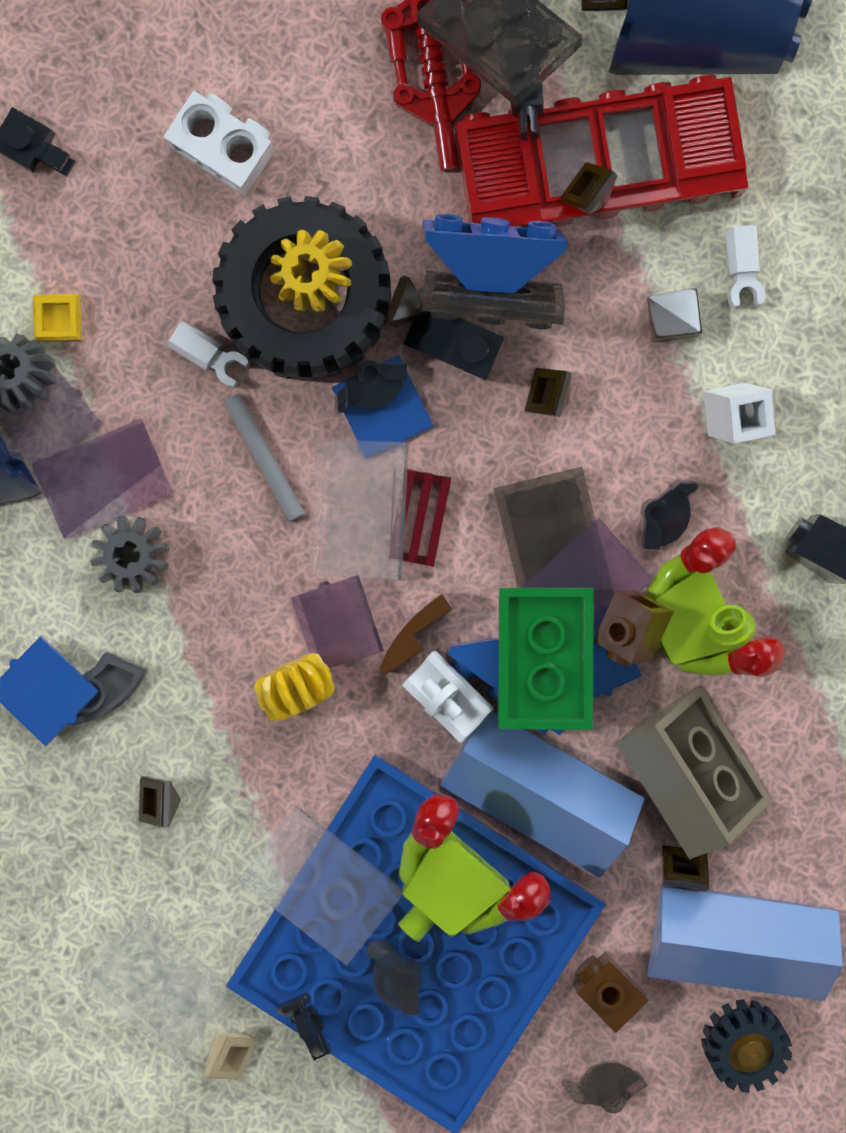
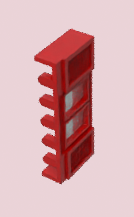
M713 74L702 75L689 80V84L671 86L670 82H660L646 86L642 93L626 95L625 90H612L598 96L599 100L582 103L579 97L564 98L554 102V107L544 109L543 114L537 115L538 131L540 134L537 140L531 141L530 125H527L528 142L522 141L519 138V116H512L511 109L508 111V114L490 116L488 112L465 116L463 121L456 122L455 137L470 223L481 224L482 218L493 217L509 221V226L528 227V222L544 221L553 222L556 227L572 224L574 218L598 215L599 219H609L616 217L619 211L643 207L644 212H651L661 209L665 203L688 200L689 204H699L707 201L712 195L730 192L732 198L741 197L749 186L732 77L717 79L716 75ZM586 162L612 170L617 174L607 205L590 214L563 204L559 200Z

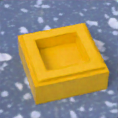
M33 295L34 341H82L81 295Z

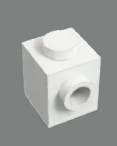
M740 383L704 391L708 436L735 444L775 435L772 389Z

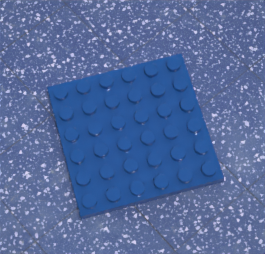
M375 753L225 987L298 1034L297 1026L295 1023H291L290 1015L286 1017L280 1015L276 1008L278 1004L307 992L311 996V1002L306 1006L314 1004L317 1008L324 1026L322 1030L331 1047V1055L452 1133H459L606 904L601 898L459 808V816L452 832L508 880L510 889L525 874L537 872L544 876L549 883L551 898L540 915L531 920H508L493 928L469 935L459 932L453 937L434 924L421 941L416 942L398 924L414 906L402 894L404 883L399 876L403 844L412 832L419 806L428 798L438 793Z

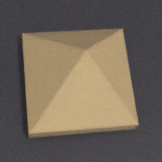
M220 1034L212 1040L204 1075L207 1078L239 1080L257 1038L244 1034Z

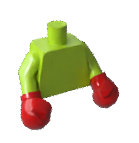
M720 527L701 531L692 540L690 545L681 551V554L661 565L646 588L647 597L674 611L657 649H660L667 664L676 665L685 673L707 676L734 673L736 675L745 674L748 676L766 677L779 670L783 665L786 653L784 645L779 639L772 636L761 637L748 642L741 648L727 650L715 646L708 634V624L711 615L718 608L726 605L711 571L726 563L736 550V539L729 531Z
M435 794L419 806L412 832L403 844L399 876L404 883L402 894L414 906L398 923L401 929L413 940L420 942L434 924L453 937L459 932L469 935L493 928L508 920L524 921L539 916L551 898L549 883L545 877L537 872H529L521 877L510 889L508 880L452 832L459 816V804L448 795Z

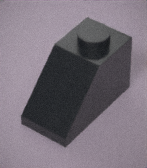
M424 303L428 313L413 320L403 344L486 381L505 337Z
M821 514L810 515L807 520L801 517L786 537V540L791 542L785 553L828 583L846 584V527Z

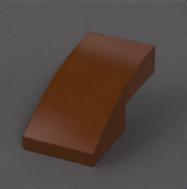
M442 593L418 611L395 637L380 665L384 675L424 650L415 633L452 610Z

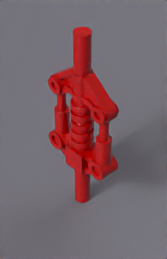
M404 0L396 7L386 8L381 15V27L386 33L390 63L394 64L397 87L393 92V101L399 109L429 126H434L440 171L458 169L451 123H454L481 91V80L477 75L473 74L470 51L473 50L468 22L470 5L467 0ZM440 24H452L456 53H460L463 76L451 88H446L449 83L448 77L444 73L447 70L446 64L442 63L445 59L444 52L440 51L443 47L442 40L438 38L441 32L440 27L436 26ZM417 29L415 35L416 39L420 40L417 43L418 51L422 52L419 55L420 64L424 65L421 68L422 76L426 77L423 80L424 88L428 89L426 92H421L407 84L404 62L407 61L403 31Z

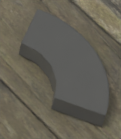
M108 651L105 652L96 666L83 674L99 690L98 694L77 714L78 721L68 725H76L98 719L121 706L138 689L149 669Z

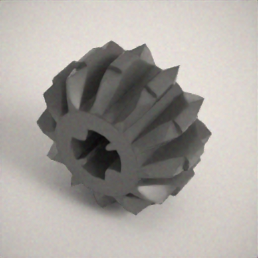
M17 333L12 341H9L6 337H0V407L8 413L17 414L20 407L26 411L34 412V399L38 397L41 400H49L44 388L48 385L57 384L55 376L50 373L56 366L54 359L46 354L45 347L37 340L29 341L24 335Z
M121 516L117 520L118 532L109 524H104L101 527L102 533L109 539L107 542L103 540L92 541L91 546L93 548L103 550V557L92 558L90 560L91 565H106L107 568L98 577L102 583H106L116 576L114 591L123 592L129 581L133 593H141L143 591L142 577L150 585L159 583L157 575L151 570L152 567L160 570L168 569L169 563L156 559V553L169 551V544L159 543L154 545L152 543L160 536L162 531L159 527H153L144 534L146 528L145 518L137 517L131 529L128 518ZM134 543L137 546L134 552H140V559L138 562H130L128 566H125L123 562L126 561V558H120L121 549L130 548Z

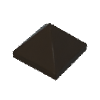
M586 162L559 200L563 204L589 214L607 205L617 174L612 170Z
M405 275L400 277L386 313L387 321L393 327L401 326L428 313L410 277Z
M536 368L525 412L560 417L569 401L571 372Z
M141 776L139 793L140 822L162 828L170 826L181 799L171 781Z
M662 845V885L708 891V853L689 859L683 848Z

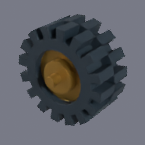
M744 999L736 1000L737 1009L732 1010L729 1003L721 1006L725 1013L723 1016L720 1017L714 1011L709 1017L714 1026L705 1024L703 1033L706 1038H701L702 1047L711 1068L721 1083L724 1081L726 1086L732 1090H735L738 1085L741 1092L745 1093L750 1092V1084H753L758 1092L765 1089L762 1081L768 1079L772 1085L779 1081L774 1074L776 1071L785 1074L788 1067L784 1060L791 1061L792 1052L789 1046H792L783 1025L769 1007L765 1005L762 1008L760 1003L751 1000L748 1007Z

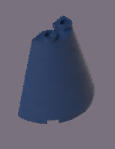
M630 0L608 73L615 75L778 74L783 61L792 63L795 59L801 35L794 32L798 19L806 18L812 0Z

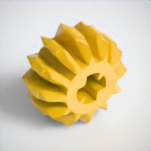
M299 230L297 233V246L288 239L281 240L282 248L287 254L284 258L278 255L271 257L273 264L282 267V271L274 273L270 277L273 284L284 285L278 295L279 298L285 302L294 299V308L302 312L310 304L314 311L323 312L326 306L325 296L333 303L338 304L341 301V296L335 290L338 284L343 287L351 285L349 278L340 275V271L352 266L349 258L339 257L344 245L338 240L328 243V234L324 231L318 230L313 238H311L307 231ZM310 262L319 265V270L312 273V280L304 277V272L309 271L311 268Z
M313 653L304 655L267 672L266 675L257 680L254 686L258 696L256 699L270 721L286 720L291 716L311 709L313 706L331 697L335 688L332 674L327 664H324L319 654Z

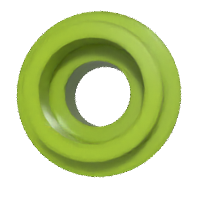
M725 605L718 608L711 615L708 624V634L711 642L715 646L727 650L737 649L751 641L756 631L755 622L751 614L737 605Z

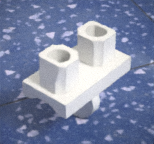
M436 651L431 652L422 665L402 684L425 707L424 711L430 717L434 716L460 743L464 742L494 710Z

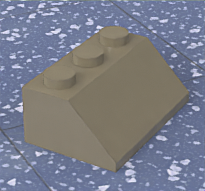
M701 686L692 689L641 721L616 742L689 859L730 845L772 801Z

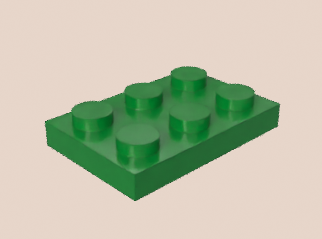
M498 588V729L593 730L594 588Z

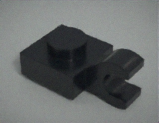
M14 107L10 109L0 127L1 155L32 173L38 163L42 162L68 177L76 163L67 152L50 144L55 136V133L50 128Z

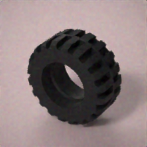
M291 196L277 199L278 206L266 209L263 204L252 210L254 217L247 223L240 220L231 229L234 234L229 243L223 241L218 252V256L221 259L219 267L213 269L212 277L216 294L213 295L215 310L219 313L220 323L228 337L241 353L261 369L269 370L275 376L286 379L296 377L302 381L316 380L315 377L324 375L332 377L340 374V370L350 364L355 366L364 358L363 354L370 347L374 348L381 337L380 332L384 324H387L386 313L392 298L388 262L384 257L383 248L376 235H371L367 224L357 215L352 217L347 214L344 206L333 201L329 206L321 204L319 197L305 196L304 202H293ZM299 230L307 231L311 238H313L318 230H321L328 234V243L338 240L344 245L339 257H347L352 262L350 268L343 270L345 277L351 280V285L347 287L346 300L341 312L329 325L309 333L292 332L277 325L266 314L260 296L261 280L264 272L272 263L271 257L273 255L281 256L286 253L282 248L281 240L288 239L297 246V233Z

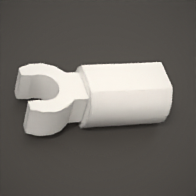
M754 225L728 228L725 230L729 277L734 278V285L728 293V303L731 308H737L740 305L739 292L746 289L753 294L754 307L761 306L765 300V289L756 280V274L760 273L757 228Z
M185 321L179 323L168 341V348L205 371H209L211 368L215 369L219 380L228 387L236 388L238 383L227 376V366L232 362H238L246 368L250 365V362L244 355L233 351L223 352V344Z

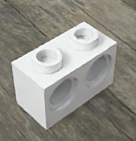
M193 90L163 138L171 149L246 197L275 152L272 142L268 139L271 134L252 119L248 118L243 123L230 114L232 108L216 95L209 93L205 98ZM208 119L215 123L212 133L208 136L196 137L192 135V129L198 121ZM240 144H247L254 149L251 158L243 163L232 161L230 159L231 151Z

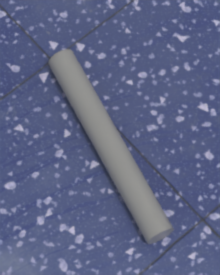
M240 394L230 397L224 401V404L288 521L291 522L304 515V510Z

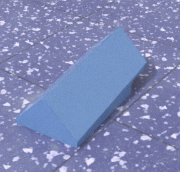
M493 711L464 741L440 784L444 789L599 878L628 846L645 799L643 796L605 776L597 769L525 729H498V714Z
M661 885L647 970L648 977L822 1001L826 1000L843 968L838 910L714 890L697 891Z

